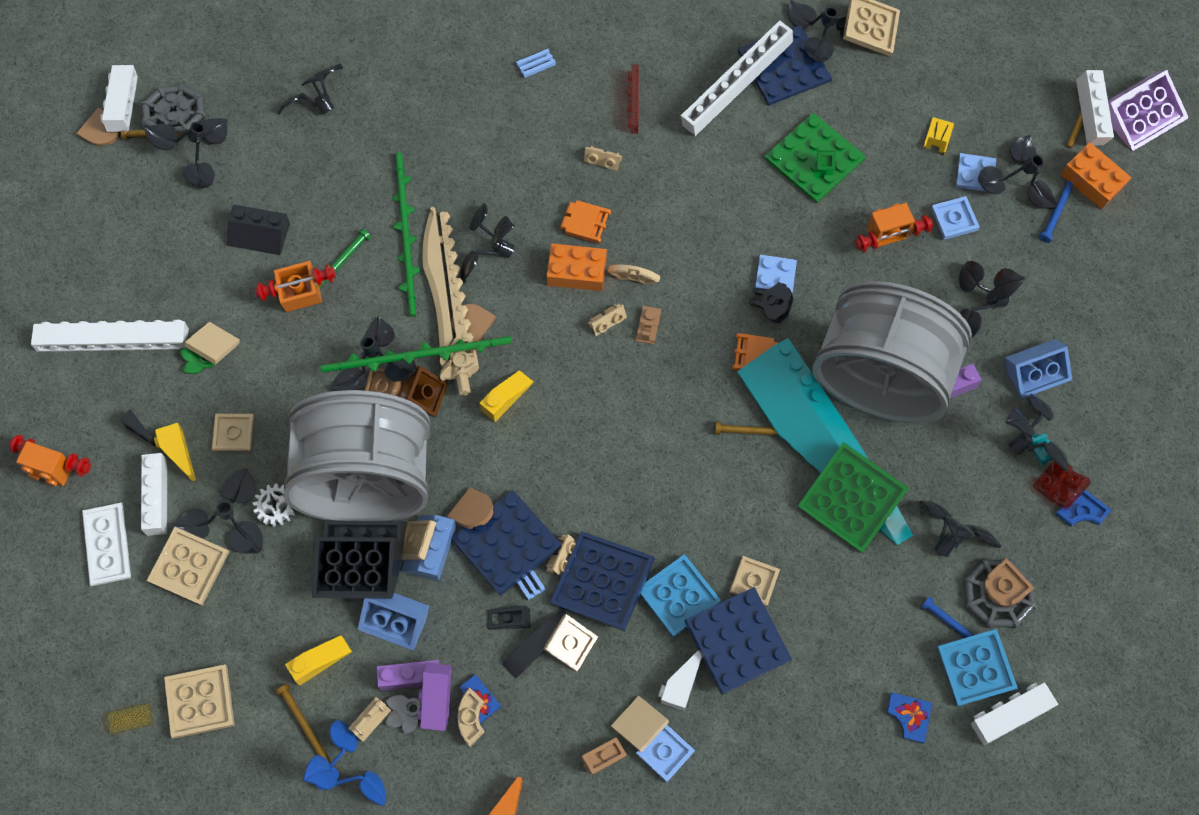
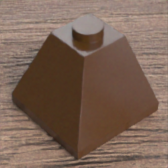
M417 366L416 372L401 383V389L397 397L415 403L429 416L436 417L449 383L441 381L438 376L422 366Z

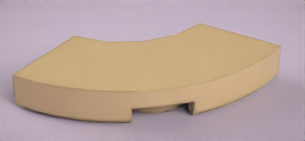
M610 265L608 268V272L619 280H632L644 285L658 283L660 280L658 274L637 266Z
M471 688L462 697L458 708L459 730L469 747L485 733L479 722L480 709L485 702Z

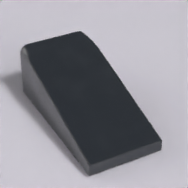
M129 409L121 418L123 425L152 446H155L154 439Z
M527 606L488 610V630L531 628L530 608ZM493 614H499V624L493 625Z

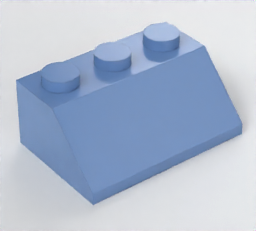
M1057 339L1005 357L1007 373L1021 399L1030 394H1036L1072 380L1068 347Z
M438 515L418 516L417 521L432 520L436 522V526L425 560H404L401 572L439 581L451 545L452 536L455 532V520Z
M394 593L392 599H364L358 630L414 650L426 622L430 606Z

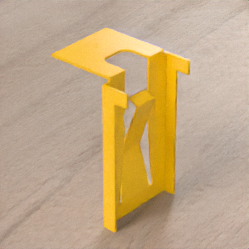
M933 117L924 143L925 148L930 149L932 145L938 146V152H944L945 155L954 123ZM936 122H938V124H937V131H936V135H935V138H934V133H935V128H936ZM947 125H948V128H947V130H946V132H945V134H944V136H943V138H942V140H941V137H942V135H943V133H944V131H945V129H946V127H947Z

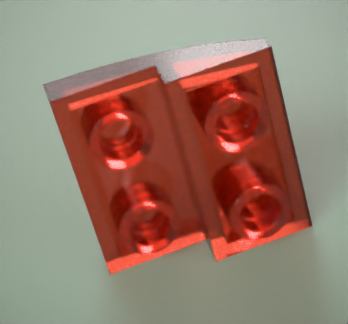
M1053 461L1032 487L1048 500L1068 510L1091 484L1090 478L1073 471L1072 466L1069 464L1068 472L1065 474V471Z

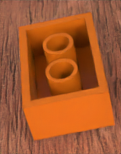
M1090 142L1065 166L1060 174L1067 181H1071L1078 191L1101 209L1132 178Z
M551 243L547 286L603 291L607 249Z

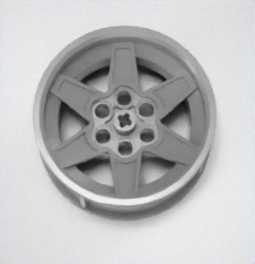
M883 281L855 283L846 287L839 296L833 319L821 350L818 352L813 364V375L820 386L830 395L857 410L899 423L924 424L934 422L942 418L948 408L952 390L972 338L971 329L967 321L954 308L921 290Z
M345 390L308 397L291 409L288 428L290 437L287 477L284 481V499L290 507L305 515L326 521H397L413 516L425 508L428 502V485L425 478L426 446L430 436V418L421 407L404 398L390 394Z

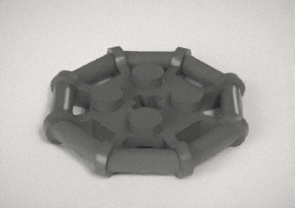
M186 84L163 88L161 86L157 87V90L148 99L141 102L143 112L141 122L143 126L157 125L156 123L170 126L177 124L174 127L177 133H184L186 129H190V125L193 122H199L205 118L204 96L186 87ZM186 94L193 99L188 100L183 96ZM162 97V99L157 104H153L157 99ZM193 106H196V111L191 110ZM150 111H155V115L150 117Z
M982 559L981 563L963 580L966 592V609L972 611L988 628H1018L1019 624L1028 614L1036 609L1034 589L1026 595V599H1022L1013 606L1004 607L995 604L988 598L985 592V579L982 582L976 579L984 570L988 575L992 570L991 568H995L1003 560ZM1009 559V561L1014 565V567H1015V568L1031 583V585L1033 586V582H1034L1033 577L1030 578L1024 571H1022V570L1013 562L1014 560ZM973 586L979 588L980 598L974 600ZM982 603L985 606V608L991 611L990 616L983 612L977 605ZM1018 604L1023 605L1024 608L1015 616L1013 609ZM996 613H1007L1009 619L994 618Z

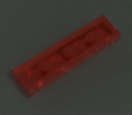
M632 64V71H628V82H631V86H628V97H631V101H628V112H631V117H628V128H631V134H638L639 64Z

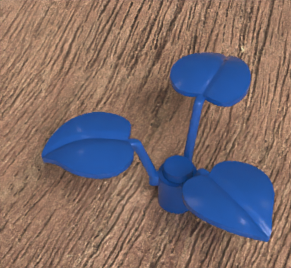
M336 720L329 728V735L332 742L341 748L340 753L330 764L326 758L319 755L314 756L305 769L303 781L315 784L320 790H329L341 783L360 780L359 788L369 800L384 806L386 802L385 787L381 778L374 772L368 771L364 774V777L358 775L338 780L339 772L333 766L346 750L351 753L356 750L357 738L348 729L349 726L345 722Z

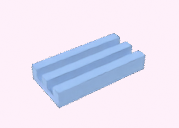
M549 49L517 61V66L524 78L556 65Z
M534 571L530 572V575L538 585V590H536L527 575L524 577V580L533 593L529 594L521 580L517 583L528 601L545 590V587Z

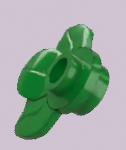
M187 347L180 350L181 356L187 361L183 368L185 373L197 374L204 368H211L215 365L208 360L204 361L202 356Z

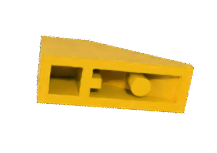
M519 370L492 389L480 402L481 411L496 422L534 382Z
M175 423L156 429L157 437H154L157 448H161L191 481H195L196 478L181 426Z
M342 635L300 654L285 665L295 682L300 686L352 651Z

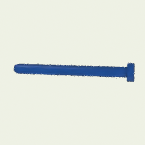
M1067 181L1045 231L1041 232L1038 237L1044 242L1050 243L1053 238L1051 233L1073 187L1071 181Z
M930 596L921 606L924 610L926 608L929 609L964 638L974 636V634L936 606Z

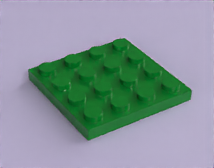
M812 113L768 152L764 159L815 203H818L866 159V156L815 113ZM817 150L836 151L835 170L816 169Z
M843 442L798 507L863 553L909 490V487Z

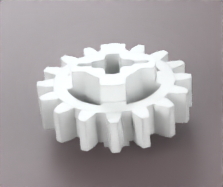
M275 483L274 488L267 485L266 491L260 489L262 494L255 495L258 502H253L254 507H256L253 511L258 515L259 521L264 520L265 525L271 522L272 526L275 527L276 522H279L282 526L283 520L290 521L288 516L295 515V512L292 510L293 508L284 499V485L279 488L277 483ZM273 499L275 500V502H277V503H276V509H277V510H275V508H273V506H274V505H273V503H274Z

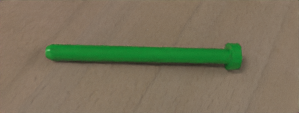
M361 229L358 232L359 236L330 266L334 267L335 272L365 239L368 241L371 238L367 231ZM327 280L323 281L322 285L319 286V288H321Z

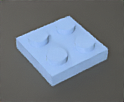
M960 153L956 187L985 191L978 182V175L986 166H994L996 168V158Z
M966 196L935 204L931 207L944 240L975 232L980 228Z
M760 255L755 288L761 290L770 289L780 282L786 284L791 292H793L797 260Z
M666 725L642 753L638 750L636 755L665 782H668L695 750Z

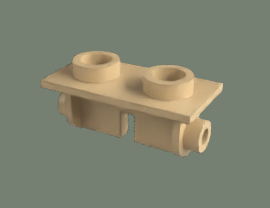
M593 146L585 148L584 162L618 171L619 163L622 160V156L619 153L604 152V150L594 148Z
M614 304L604 311V316L600 313L589 319L590 321L587 324L591 329L593 328L595 336L607 331L610 327L627 318L623 304Z
M569 534L558 538L562 547L556 552L558 556L552 555L546 565L547 572L551 574L555 572L559 577L562 576L577 542Z
M375 697L348 729L364 742L390 713L391 709Z

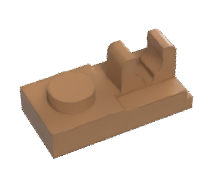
M643 306L636 342L655 344L661 309Z
M616 737L584 754L581 758L587 773L590 772L591 775H594L622 760L627 754Z

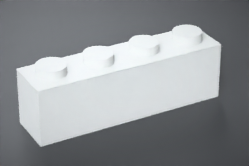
M112 65L111 73L108 74L109 85L106 86V100L103 101L104 112L100 117L101 123L105 126L107 132H128L137 85V73L133 65Z
M1086 70L1076 79L1086 144L1090 142L1094 146L1105 145L1114 138L1103 70Z
M162 453L142 455L141 530L147 536L167 534V459Z
M1036 682L1026 688L1028 692L1022 695L1018 692L1010 696L1008 703L1003 704L1001 701L991 707L993 711L987 714L985 711H982L975 715V720L971 723V726L983 746L1056 707L1058 703L1047 685L1043 683L1038 686Z

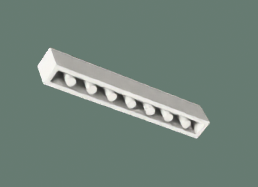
M781 21L776 23L681 115L682 126L696 136L793 42V30Z
M137 320L135 322L116 321V323L105 321L88 323L80 321L78 323L60 322L59 324L42 322L41 324L33 325L31 345L37 352L183 349L185 341L188 340L189 328L185 321L173 320L172 322L161 320L144 322Z

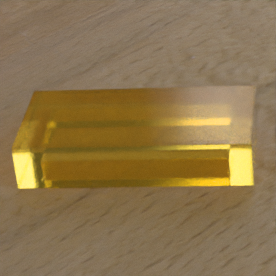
M149 703L108 713L110 733L112 735L153 725L151 705Z

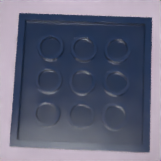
M801 24L790 28L793 30V42L754 79L768 106L832 81V77L824 63L813 61L806 54L804 45L809 37ZM758 41L738 48L740 56L742 57Z
M514 490L510 491L493 505V515L485 525L482 526L481 524L473 527V529L463 528L452 536L453 542L499 596L508 591L562 547V544Z
M581 531L550 604L625 632L655 558L646 553Z
M755 587L684 620L721 695L792 660Z

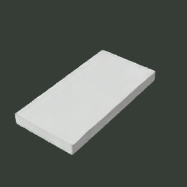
M117 503L83 510L90 586L131 578L123 504Z

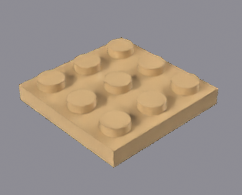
M850 0L843 39L890 57L894 50L900 10L875 0Z
M174 527L147 581L203 606L230 551Z
M226 664L164 677L172 739L235 726Z

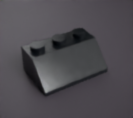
M233 204L228 219L227 246L281 255L290 226L287 214Z

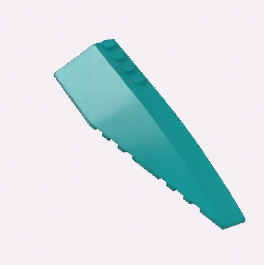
M789 338L772 346L737 371V374L778 436L785 439L794 451H798L809 465L814 466L818 470L819 474H821L843 442L868 458ZM896 506L880 528V531L897 546L912 537L913 534Z

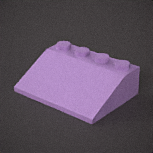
M1167 70L1153 73L1108 100L1112 128L1131 151L1188 119V115Z

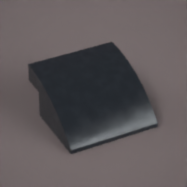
M324 521L323 537H316L312 598L392 599L401 567L406 523L402 521Z

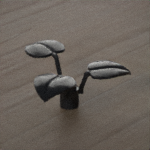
M791 0L788 7V16L794 26L801 24L803 28H806L809 24L814 25L821 19L823 26H825L821 40L816 37L808 39L804 45V50L813 61H827L832 56L834 47L831 42L824 41L826 32L829 27L836 24V30L840 31V35L843 37L847 17L839 19L838 10L832 6L827 7L817 17L815 9L811 6Z
M339 63L329 69L319 71L301 84V86L312 82L319 95L314 98L316 102L304 93H300L283 103L278 110V114L280 115L287 105L303 98L308 100L314 108L318 107L322 115L335 108L330 101L324 79L334 70L343 69L342 64ZM316 81L321 82L324 93L320 92Z
M214 118L193 122L190 125V129H186L179 138H177L178 133L175 128L170 125L157 124L145 126L148 140L161 150L173 149L175 142H180L188 135L190 141L196 143L195 164L186 166L184 176L188 182L201 188H208L212 185L215 176L213 168L208 163L199 164L198 162L200 141L205 137L209 143H222L227 136V119Z
M1030 135L1017 139L1010 147L1011 157L1015 161L1020 162L1023 165L1022 167L1005 177H1002L1001 172L994 166H986L979 172V184L985 191L991 194L1002 193L1006 188L1003 181L1022 170L1026 174H1034L1030 182L1031 187L1027 190L1030 202L1039 208H1055L1057 206L1048 185L1041 180L1035 182L1037 175L1040 173L1038 170L1044 165V160L1036 153Z
M485 203L474 214L470 223V230L475 231L479 226L492 237L491 244L494 252L476 250L474 252L472 250L468 253L461 266V279L465 284L466 278L478 261V254H489L496 257L500 254L509 258L515 247L513 244L502 239L515 227L507 216L502 217L494 229V234L483 226L482 221L486 218L488 211Z
M967 261L963 265L959 275L961 289L970 292L977 285L988 292L987 300L990 305L974 307L971 311L963 309L960 312L969 324L972 337L978 333L982 324L981 315L976 311L987 308L994 309L995 306H1007L1009 297L1020 287L1025 277L1012 269H1001L994 278L993 283L995 287L991 290L979 283L985 274L983 267L978 262Z
M380 316L373 321L360 342L363 352H361L362 359L366 358V356H384L379 346H387L394 339L395 332L393 328ZM404 360L389 362L385 367L384 373L389 380L398 382L412 376L416 372L417 367L414 360L411 364H407ZM363 366L362 370L358 367L344 369L337 376L332 388L335 391L363 389L367 383V379L363 375L366 372V366Z
M1030 394L1028 396L1029 403L1039 413V417L1030 425L1028 418L1020 410L1013 409L1007 417L1006 424L1016 427L1022 433L1013 439L1009 446L1017 455H1020L1026 449L1031 451L1043 446L1047 454L1066 474L1068 472L1067 457L1055 443L1050 441L1049 443L1031 444L1033 442L1032 437L1035 435L1033 428L1043 416L1048 421L1052 420L1053 412L1043 400L1039 399L1035 394Z
M244 468L235 472L224 482L222 495L229 500L220 501L216 506L217 511L213 512L212 517L208 521L207 515L203 510L194 508L183 513L172 526L173 529L177 527L203 539L209 534L208 524H211L216 516L223 520L230 519L237 529L230 534L229 543L231 547L242 554L259 553L263 546V536L260 528L251 521H245L239 526L233 517L234 510L232 504L235 501L246 503L255 494V483L248 469Z
M920 500L919 503H922L927 510L944 521V526L939 536L941 539L935 546V550L941 555L948 557L954 547L957 548L967 538H974L975 535L1001 548L1002 545L986 529L973 525V530H970L952 518L951 514L941 505ZM947 525H948V527H949V529H950V531H951L952 534L946 533V535H945V532H946V529H947Z

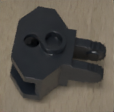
M778 282L770 289L765 290L753 288L752 293L763 296L762 301L750 299L749 304L761 307L765 310L767 318L778 324L789 317L794 297L786 284Z

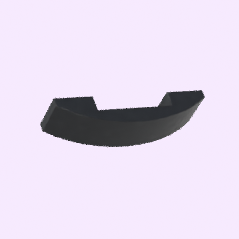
M564 610L539 627L503 662V665L515 678L519 677L531 666L532 662L545 652L544 646L563 615L567 614Z

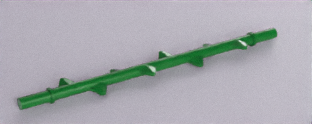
M398 152L395 153L398 193L392 197V200L399 202L401 220L394 224V229L402 231L403 253L397 257V260L404 262L406 282L399 286V290L407 293L406 300L408 301L409 317H416V296L414 293L413 276L420 272V268L412 266L410 245L417 238L416 236L409 235L408 215L414 212L415 209L406 203L405 185L411 181V177L404 175L405 169L403 168L402 153Z
M512 337L490 338L488 340L468 343L459 339L455 345L431 348L424 342L420 350L397 354L388 350L384 356L359 359L352 353L348 361L320 365L321 373L337 370L343 371L344 369L368 366L372 372H375L379 364L404 360L407 364H411L415 358L439 355L446 361L453 352L475 349L482 353L486 347L494 348V346L512 344Z

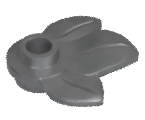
M403 695L392 696L386 700L388 706L393 710L387 718L386 725L393 728L402 727L405 734L413 732L418 726L419 707L422 708V702H419L417 698L408 699ZM412 705L417 706L416 712L410 711Z

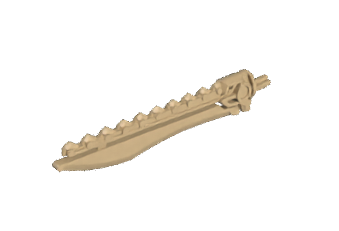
M431 207L424 233L422 257L423 268L432 291L437 313L440 347L455 345L459 339L465 343L474 342L472 334L467 333L471 323L468 319H464L468 308L461 305L466 296L463 292L459 291L463 281L460 278H456L460 267L454 264L458 255L455 251H451L455 241L453 238H449L453 230L452 227L446 225L450 215L448 212H440L439 214L442 228V236H440L437 212L435 207ZM441 244H444L451 303L456 332L455 339L453 338V330L451 323V315L449 308ZM476 350L453 352L450 354L451 359L449 356L446 361L440 357V365L443 367L440 373L441 381L457 379L459 394H464L465 396L471 393L468 378L479 369Z

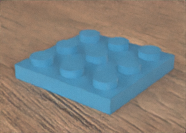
M685 554L645 582L640 594L673 638L687 628L684 620L721 603L720 598Z
M997 629L937 646L957 706L1017 689Z

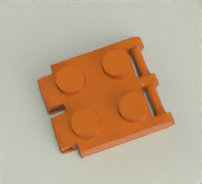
M578 200L576 203L569 202L566 216L563 218L560 229L564 230L566 235L600 244V237L602 231L606 228L605 223L607 217L611 214V210Z
M738 333L736 335V339H738L737 349L734 351L736 358L732 369L739 371L772 346L778 344V342H774V338Z

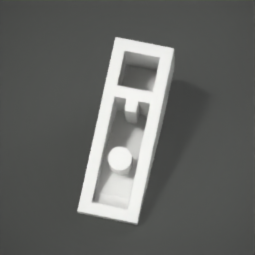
M699 650L667 681L666 686L662 685L658 696L662 698L661 704L682 711L685 710L702 658Z

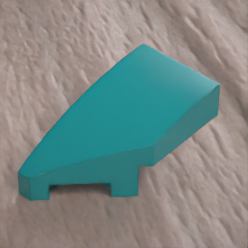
M1035 434L1032 437L1033 442L1031 444L1049 443L1050 440L1046 439L1047 434ZM1043 446L1033 449L1041 465L1053 461Z

